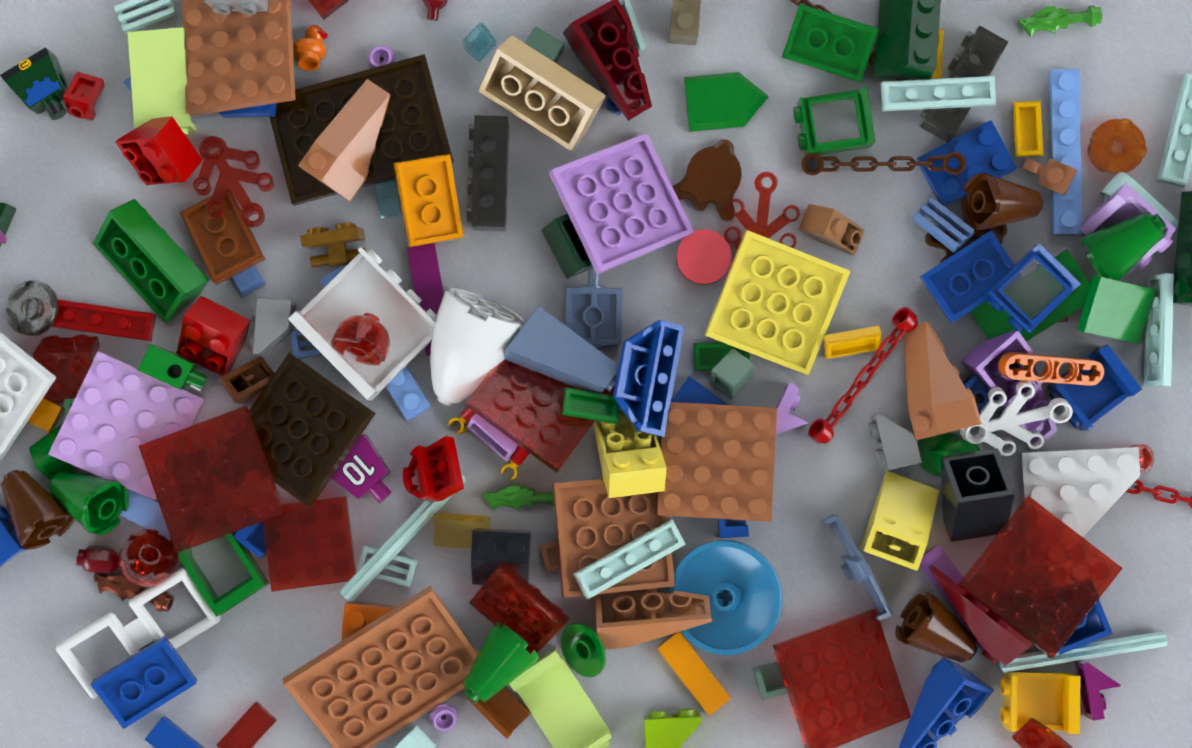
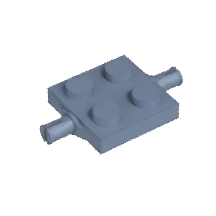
M588 268L589 285L566 287L565 326L598 350L599 347L607 344L621 345L622 288H607L600 285V274H596L595 271V279H593L594 268Z

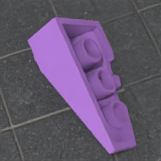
M1016 329L981 342L961 360V363L971 376L976 375L988 390L994 387L1003 389L1007 400L1004 405L999 406L1002 412L1017 394L1015 390L1016 385L1022 380H1014L1003 376L998 369L1000 358L1007 352L1034 354L1031 347ZM1017 362L1009 365L1011 370L1014 367L1024 369V365ZM1034 365L1033 372L1035 375H1039ZM1029 381L1035 388V394L1025 402L1018 413L1048 406L1049 402L1045 399L1041 387L1043 382ZM1024 387L1021 393L1028 392L1030 387ZM1002 394L995 395L997 400L1000 399L1002 396ZM1051 418L1019 425L1029 431H1039L1044 438V442L1057 431L1055 422ZM1033 437L1030 442H1036L1039 437Z

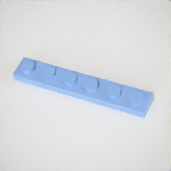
M1051 69L1048 72L1050 159L1078 170L1065 196L1051 191V235H1081L1082 231L1079 229L1082 225L1079 69Z
M342 265L321 278L320 282L325 288L345 266ZM407 366L386 386L407 421L412 420L432 407Z

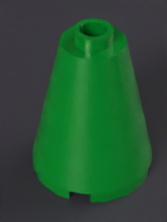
M1146 212L1081 238V245L1083 247L1087 244L1090 251L1085 254L1101 277H1110L1120 281L1165 235L1163 229L1166 228V224L1159 214L1152 215L1150 212Z
M61 471L50 482L49 490L51 495L89 533L104 535L111 532L122 521L118 519L122 510L126 512L129 506L128 490L118 481L70 471Z
M496 622L492 626L463 682V686L466 688L463 693L474 703H477L479 700L485 703L532 667L540 657L535 650L531 654L526 650L529 644L504 624L500 627L499 622Z

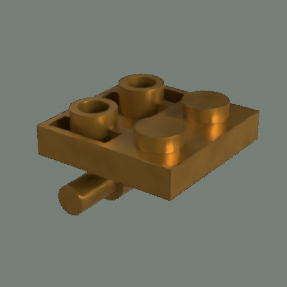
M352 222L336 224V230L331 231L324 227L307 229L308 234L300 235L302 247L313 249L327 246L328 254L310 257L312 268L331 265V267L348 265L360 252L358 249L347 251L346 243L366 240L364 229L357 227Z

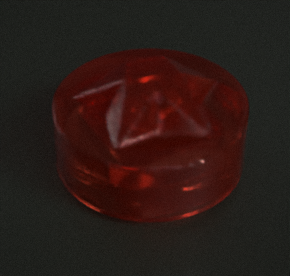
M1145 444L1130 446L1139 447L1140 472L1149 471L1154 464L1152 449Z

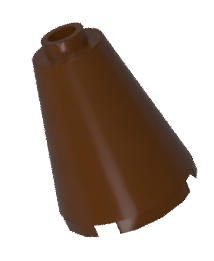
M986 173L975 174L968 180L964 187V192H967L966 201L962 200L961 202L962 214L966 223L978 230L1035 218L1043 207V200L1038 191Z
M13 470L4 476L1 489L18 542L25 550L43 547L51 543L49 540L51 536L57 533L60 537L71 527L74 521L71 514L26 471Z
M925 592L926 595L924 596L919 593L914 596L900 615L904 620L901 627L896 625V638L903 644L961 663L971 660L977 652L976 639L931 593Z

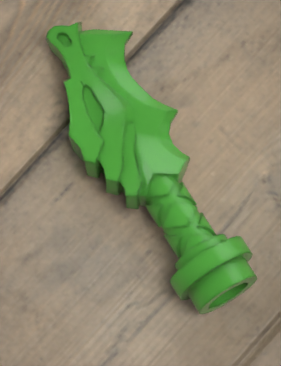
M1092 5L1088 6L1085 11L1069 13L1068 9L1063 10L1061 7L1058 9L1055 6L1045 7L1032 15L1031 18L1019 19L1018 25L1030 37H1032L1033 33L1040 30L1055 34L1057 29H1067L1069 24L1086 22L1089 27L1101 24L1102 10L1101 7Z
M511 483L496 490V492L485 491L483 493L485 502L488 501L494 511L497 507L503 505L513 507L519 511L522 506L531 507L534 502L554 506L553 491L552 493L535 492L534 488H529L527 485L523 486L521 483Z

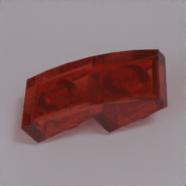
M1032 717L1011 737L1022 748H1073L1054 731Z

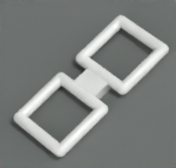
M185 567L180 568L131 598L129 605L137 616L122 624L113 612H109L56 645L57 653L91 698L98 697L91 687L92 679L70 649L109 626L129 655L133 656L147 644L165 636L143 604L181 581L184 583L207 617L171 638L169 641L175 649L220 622L221 616H215Z

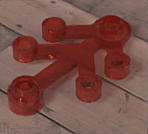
M216 136L206 137L199 146V153L204 161L198 178L193 182V187L198 195H208L212 189L209 179L216 164L220 174L212 199L206 205L209 215L213 218H219L224 214L225 207L223 201L229 186L242 208L241 217L245 225L252 228L262 225L265 220L263 208L259 204L251 202L239 181L257 185L261 191L267 192L274 187L272 176L266 172L259 174L230 167L226 159L244 162L248 169L253 170L257 169L261 164L259 154L253 150L246 152L229 148L223 139ZM213 148L219 149L218 152L214 154L209 153V151ZM250 157L256 158V161L253 163L247 162ZM263 179L270 180L267 185L260 184ZM201 183L207 184L204 189H198V185ZM214 205H219L220 209L218 211H211ZM251 215H259L257 220H249Z
M770 171L760 173L754 182L756 190L760 193L756 223L746 212L745 204L741 199L734 198L727 205L728 212L736 216L746 230L766 238H770L789 222H795L800 217V209L796 205H788L783 210V214L768 225L771 193L778 186L777 176ZM764 177H769L772 180L771 187L763 186L762 179ZM733 202H738L741 205L739 212H734L731 209ZM788 209L796 210L797 215L795 218L791 219L787 216L786 212ZM730 226L725 230L724 238L738 250L742 240V232L739 227ZM735 230L738 233L737 239H730L728 232ZM790 232L784 233L779 243L784 244V237L789 236L793 239V245L789 247L794 248L797 244L796 236Z

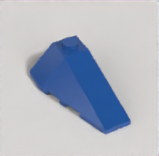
M942 658L940 662L933 666L930 675L925 680L899 748H937L936 742L941 737L947 734L951 736L956 732L957 729L954 725L965 715L971 718L994 690L958 663Z

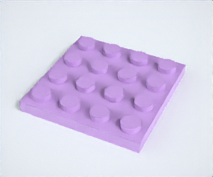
M647 133L559 166L549 172L596 274L677 242L694 233Z
M98 351L48 455L104 479L118 481L127 489L156 500L172 467V456L178 454L204 398L185 389L175 388L138 371V368Z

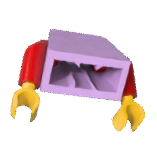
M521 392L516 399L512 398L508 393H503L500 396L492 394L476 398L461 412V417L450 419L448 425L452 426L456 421L460 422L461 429L455 434H462L467 428L471 430L507 462L503 465L501 474H503L507 467L514 469L515 474L510 479L513 480L519 472L518 465L524 463L533 449L535 429L531 424L535 418L528 410L535 401L526 392Z

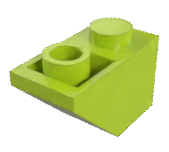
M692 708L678 709V714H667L666 710L649 711L650 715H644L645 748H680L702 723L701 714L695 713V709Z

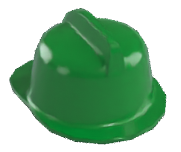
M952 433L921 439L917 443L922 463L918 464L924 471L942 477V457L980 451L977 444H972L964 440L962 436Z

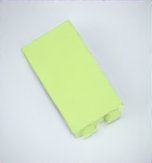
M180 27L127 32L134 129L153 118L173 116L186 137L189 136L190 132H197V126L191 122V115L186 113L185 87L187 85L185 29Z
M557 648L538 659L532 667L509 684L514 692H518L553 748H606L610 745L609 739L612 738V732Z

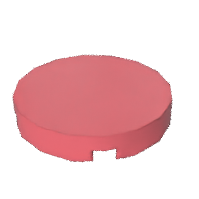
M707 229L696 230L693 234L683 238L678 246L676 255L678 269L684 278L700 285L716 283L723 278L730 268L732 259L730 245L719 233Z

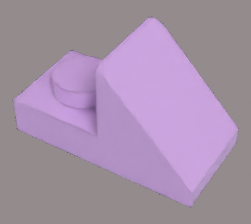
M792 383L786 384L775 407L777 408L776 434L808 423L788 413L790 409L795 410L801 398V395L797 394L800 387Z

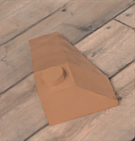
M367 79L316 139L298 166L351 202L367 179L368 168L376 149L377 137L383 125L391 95Z
M924 322L918 324L912 332H905L904 350L908 409L916 440L935 437L982 424L973 393L969 388H965L958 376L960 374L956 366L951 365L945 355L946 349L931 324Z
M657 588L595 595L597 634L604 646V650L628 648L712 622L709 596L682 591H674L671 594L659 592Z

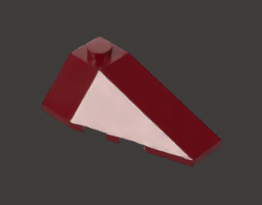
M611 0L573 21L564 30L563 35L577 58L629 121L650 109L652 103L645 75L641 72L638 60L640 55L638 47H635L632 36V23L618 0Z
M931 564L928 569L977 643L984 649L981 653L994 664L999 660L1006 666L1030 648L1033 643L934 565Z

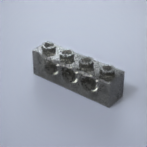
M980 25L973 33L968 31L960 45L964 47L961 55L955 54L947 67L951 71L947 78L989 76L1007 46L1008 41ZM969 55H977L980 59V65L973 64L969 59ZM971 107L954 108L953 112H946L943 108L923 109L920 117L924 119L919 127L949 142L955 137Z
M474 115V124H469V140H474L473 151L468 152V168H473V179L468 178L467 194L472 195V206H467L466 220L467 223H471L472 229L476 231H506L508 116ZM487 140H492L496 143L495 149L491 152H485L481 149L482 144ZM489 167L495 170L494 177L489 180L480 177L481 171L484 168ZM484 195H491L495 198L493 205L490 207H482L479 204L480 199Z

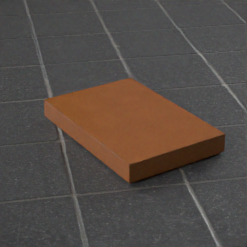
M230 187L180 212L214 284L218 285L266 260Z

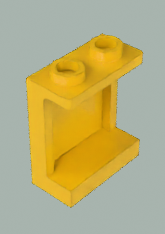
M1006 672L1005 678H1001L1000 682L1001 694L1004 695V706L1000 708V721L1004 724V728L1012 732H1016L1018 729L1064 731L1068 734H1080L1081 676L1066 672Z

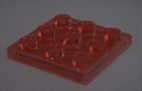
M347 496L316 500L312 507H308L302 502L261 507L271 592L348 582L356 574Z
M504 561L469 602L493 624L499 622L500 627L504 624L529 644L526 650L530 654L534 650L538 653L570 618L560 606L553 604L536 586L527 582L514 567L507 565Z

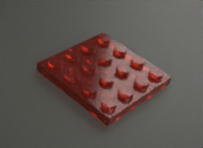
M506 359L488 373L465 403L468 408L556 473L595 422V420L562 415L565 387L582 389ZM615 385L610 392L604 389L601 394L613 395Z
M247 406L139 445L176 553L285 514Z
M1027 496L958 585L1052 659L1123 568L1034 499Z
M869 609L772 645L805 748H835L911 718L881 623L875 617L878 615L876 609Z

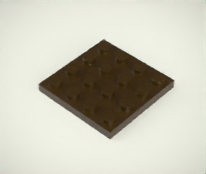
M288 353L225 446L234 450L241 458L304 505L312 507L376 413L300 359Z

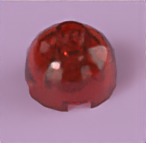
M364 313V315H354L344 319L337 327L331 345L342 355H344L346 350L358 356L356 361L359 363L378 366L381 361H385L390 347V336L385 326L379 322L380 319L377 316Z
M142 529L133 532L124 541L119 552V569L122 575L131 584L139 587L152 588L162 584L172 575L178 563V550L172 539L169 541L164 536L158 534L159 531L154 529Z

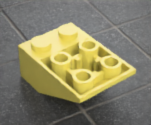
M623 411L619 412L618 424L593 420L602 476L609 498L665 491L667 467L656 435L637 431Z
M886 471L858 549L918 571L928 543L940 490Z

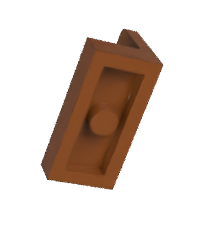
M504 687L485 703L480 700L474 703L467 697L475 708L506 739L512 735L513 731L531 713L507 687Z

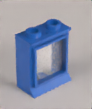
M1039 243L1035 244L986 292L990 297L987 301L999 313L1004 310L1011 317L1008 322L1019 333L1022 330L1030 333L1081 283Z

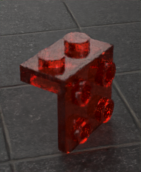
M80 334L60 338L56 335L42 338L33 353L34 360L56 377L43 398L53 403L64 402V399L76 398L93 363V358L100 347L98 336L88 337L87 335Z

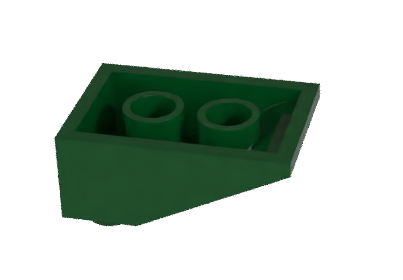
M568 214L554 219L541 230L566 279L587 271L588 268H594Z

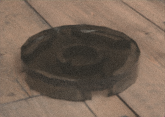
M24 281L11 291L7 299L10 302L9 308H6V317L9 325L15 332L26 336H39L48 331L54 324L58 314V300L55 292L49 285L40 281Z

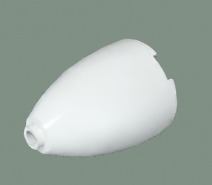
M450 288V291H446L443 296L435 321L436 329H433L430 355L431 380L434 393L438 396L437 400L449 406H452L453 403L462 402L490 379L504 362L505 349L521 330L525 322L521 316L503 305L499 307L483 299L484 297L458 288Z

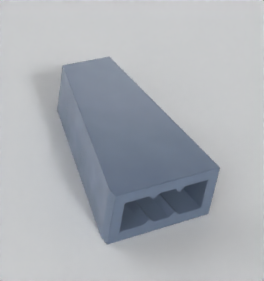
M538 306L504 351L505 360L584 391L602 393L606 389L610 392L616 384V373L618 372L619 365L540 306Z

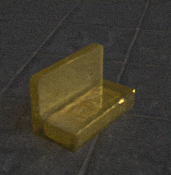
M434 513V546L471 549L472 530L475 528L491 529L492 516Z

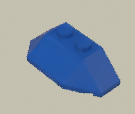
M657 320L623 341L613 398L639 432L660 437L665 436L685 326Z

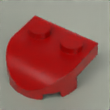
M446 435L428 447L418 445L410 452V455L413 457L409 466L403 468V483L408 493L423 500L438 502L464 489L453 437Z

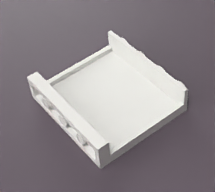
M360 247L358 249L360 253L300 312L295 311L288 320L367 400H373L432 341L433 329H436L435 321L437 315L431 309L426 312L419 305L422 300L413 290L409 289L406 292L399 285L402 279L391 268L386 272L379 265L383 260L372 249L367 252Z

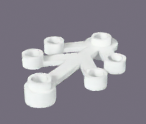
M1022 380L1016 385L1015 390L1017 394L1001 416L992 420L990 418L999 406L1005 404L1007 396L1003 389L999 387L990 389L987 395L989 400L979 413L982 424L976 425L979 427L974 432H971L970 429L972 427L961 429L960 433L964 440L972 444H979L984 441L998 448L1002 455L1011 456L1016 451L1014 441L1010 437L1000 438L993 434V431L1004 430L1026 442L1029 448L1039 449L1044 444V438L1037 430L1029 431L1019 425L1046 418H1051L1055 423H1065L1071 418L1073 410L1065 399L1056 398L1051 400L1048 406L1018 413L1025 402L1035 394V388L1031 382ZM1024 387H1030L1028 392L1021 393ZM996 394H1002L1000 399L993 400ZM1062 405L1059 411H1054L1057 406ZM1033 437H1039L1036 442H1030ZM1005 444H1011L1010 448L1002 449Z

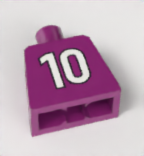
M362 434L332 479L357 499H362L370 493L380 504L392 493L382 482L390 474L389 468L370 438Z

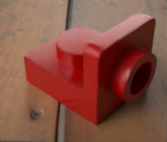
M76 72L63 95L67 112L76 118L94 120L96 116L94 105L105 87L104 80Z

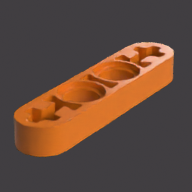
M1007 352L1000 358L998 363L1000 373L1014 380L1092 386L1098 384L1104 376L1103 365L1089 358ZM1042 360L1044 370L1041 374L1035 375L1033 367L1036 362ZM1017 362L1024 365V369L1014 367L1011 370L1009 365ZM1063 363H1068V374L1060 377V366ZM1079 368L1082 370H1090L1092 368L1093 372L1092 374L1084 375L1079 373Z

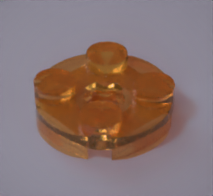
M1127 118L1111 119L1099 125L1092 132L1090 144L1088 145V156L1092 164L1098 170L1106 171L1113 175H1116L1118 172L1128 173L1135 169L1147 154L1143 133ZM1112 140L1122 144L1121 154L1118 151L1112 152L1110 148L1114 145Z

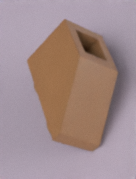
M808 204L798 229L818 242L851 255H855L865 231L837 210Z

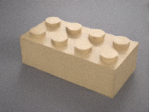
M513 35L497 48L478 91L570 151L585 137L606 97L605 94Z

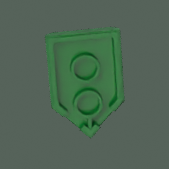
M739 72L684 77L689 132L744 127L769 97Z

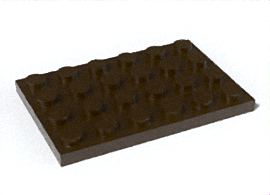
M425 54L295 89L296 100L277 103L276 117L269 118L292 205L296 206L338 194L309 175L298 165L316 139L367 79L388 92L391 97L383 125L377 137L376 149L368 168L369 173L362 187L395 179L394 163L445 154H450L451 162H454Z

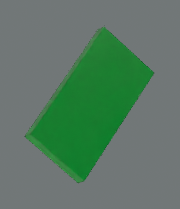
M1068 249L1054 258L1081 285L1074 289L1032 332L1026 333L1024 330L1020 332L1026 342L1077 311L1085 304L1091 283ZM1041 265L1002 291L1030 319H1033L1064 287ZM988 301L970 311L988 340L1015 329L1008 322L1011 317L1004 310L1000 313L996 311Z

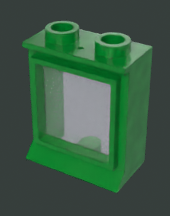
M867 87L813 97H800L797 106L793 107L795 123H800L801 134H798V145L800 151L804 150L805 156L810 153L826 155L871 148L876 142Z

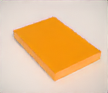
M450 154L394 163L408 247L464 237Z

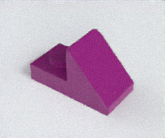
M1082 660L1075 661L1077 675L1081 676L1080 693L1085 717L1093 721L1105 719L1103 710H1106V701L1104 695L1099 690L1116 688L1121 685L1091 664Z

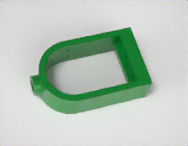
M200 515L193 517L185 523L187 529L183 532L179 541V557L216 617L229 611L270 584L250 551L233 537L237 531L232 525L219 519L203 520ZM205 526L216 527L226 535L251 577L218 597L205 577L191 551L193 537Z

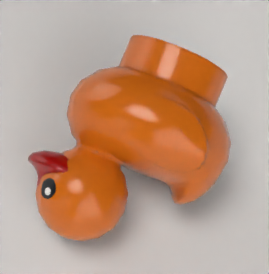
M318 25L309 26L305 32L306 38L293 42V58L298 62L299 68L305 71L318 69L320 61L326 54V47L322 41L327 38L328 34Z

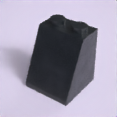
M998 448L942 457L943 521L950 541L1005 534L1015 493Z
M473 529L471 547L472 584L528 587L531 531Z

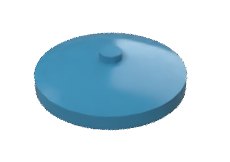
M713 541L691 551L684 557L674 572L675 586L670 587L671 594L674 591H682L709 596L712 622L681 631L690 642L702 650L718 655L741 654L761 644L776 627L781 615L783 602L781 583L772 564L755 548L737 541Z

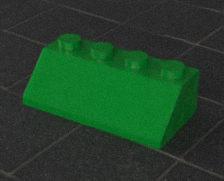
M135 199L110 210L93 241V245L165 324L171 322L201 294L209 281L204 273Z

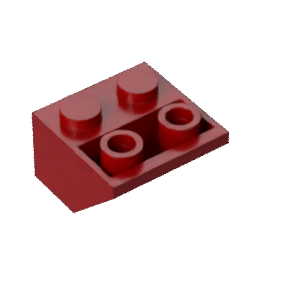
M173 116L153 118L118 138L115 142L122 151L123 156L131 163L139 178L146 185L186 182L203 161Z
M200 296L184 314L176 353L212 372L224 376L230 372L246 341L251 320Z

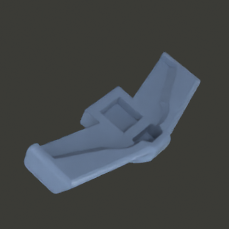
M830 515L821 520L823 525H830L847 554L841 557L844 562L841 568L849 581L853 579L855 583H863L878 611L874 615L875 619L881 621L892 616L893 613L867 562L838 515Z

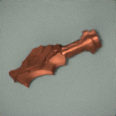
M127 572L109 574L108 576L102 573L94 574V582H97L100 594L104 591H110L116 594L122 601L126 598L131 599L146 590L144 589V583H140L139 579H134L135 576ZM164 591L149 602L154 604L157 611L168 612L174 602V596L170 595V592Z

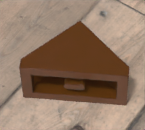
M259 356L220 377L219 382L235 403L245 404L265 388L274 372L263 357Z

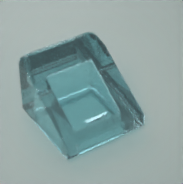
M482 22L462 40L464 49L478 62L497 44L495 38Z
M397 181L375 185L381 218L402 215Z

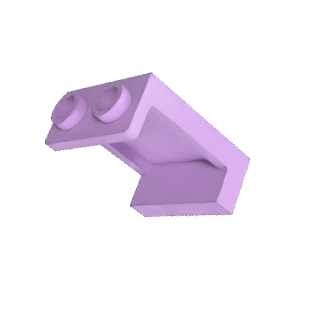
M1124 183L1087 216L1079 229L1085 235H1088L1093 231L1096 232L1146 212H1150L1152 215L1159 213L1128 184ZM1162 215L1160 217L1166 224V228L1163 229L1165 235L1128 273H1131L1137 267L1140 270L1143 269L1153 259L1152 254L1156 251L1162 253L1173 242L1170 238L1176 228Z

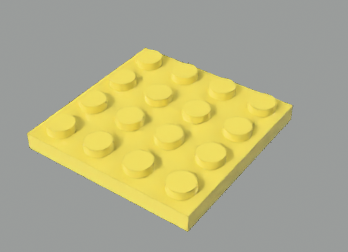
M745 230L704 335L809 376L851 271Z

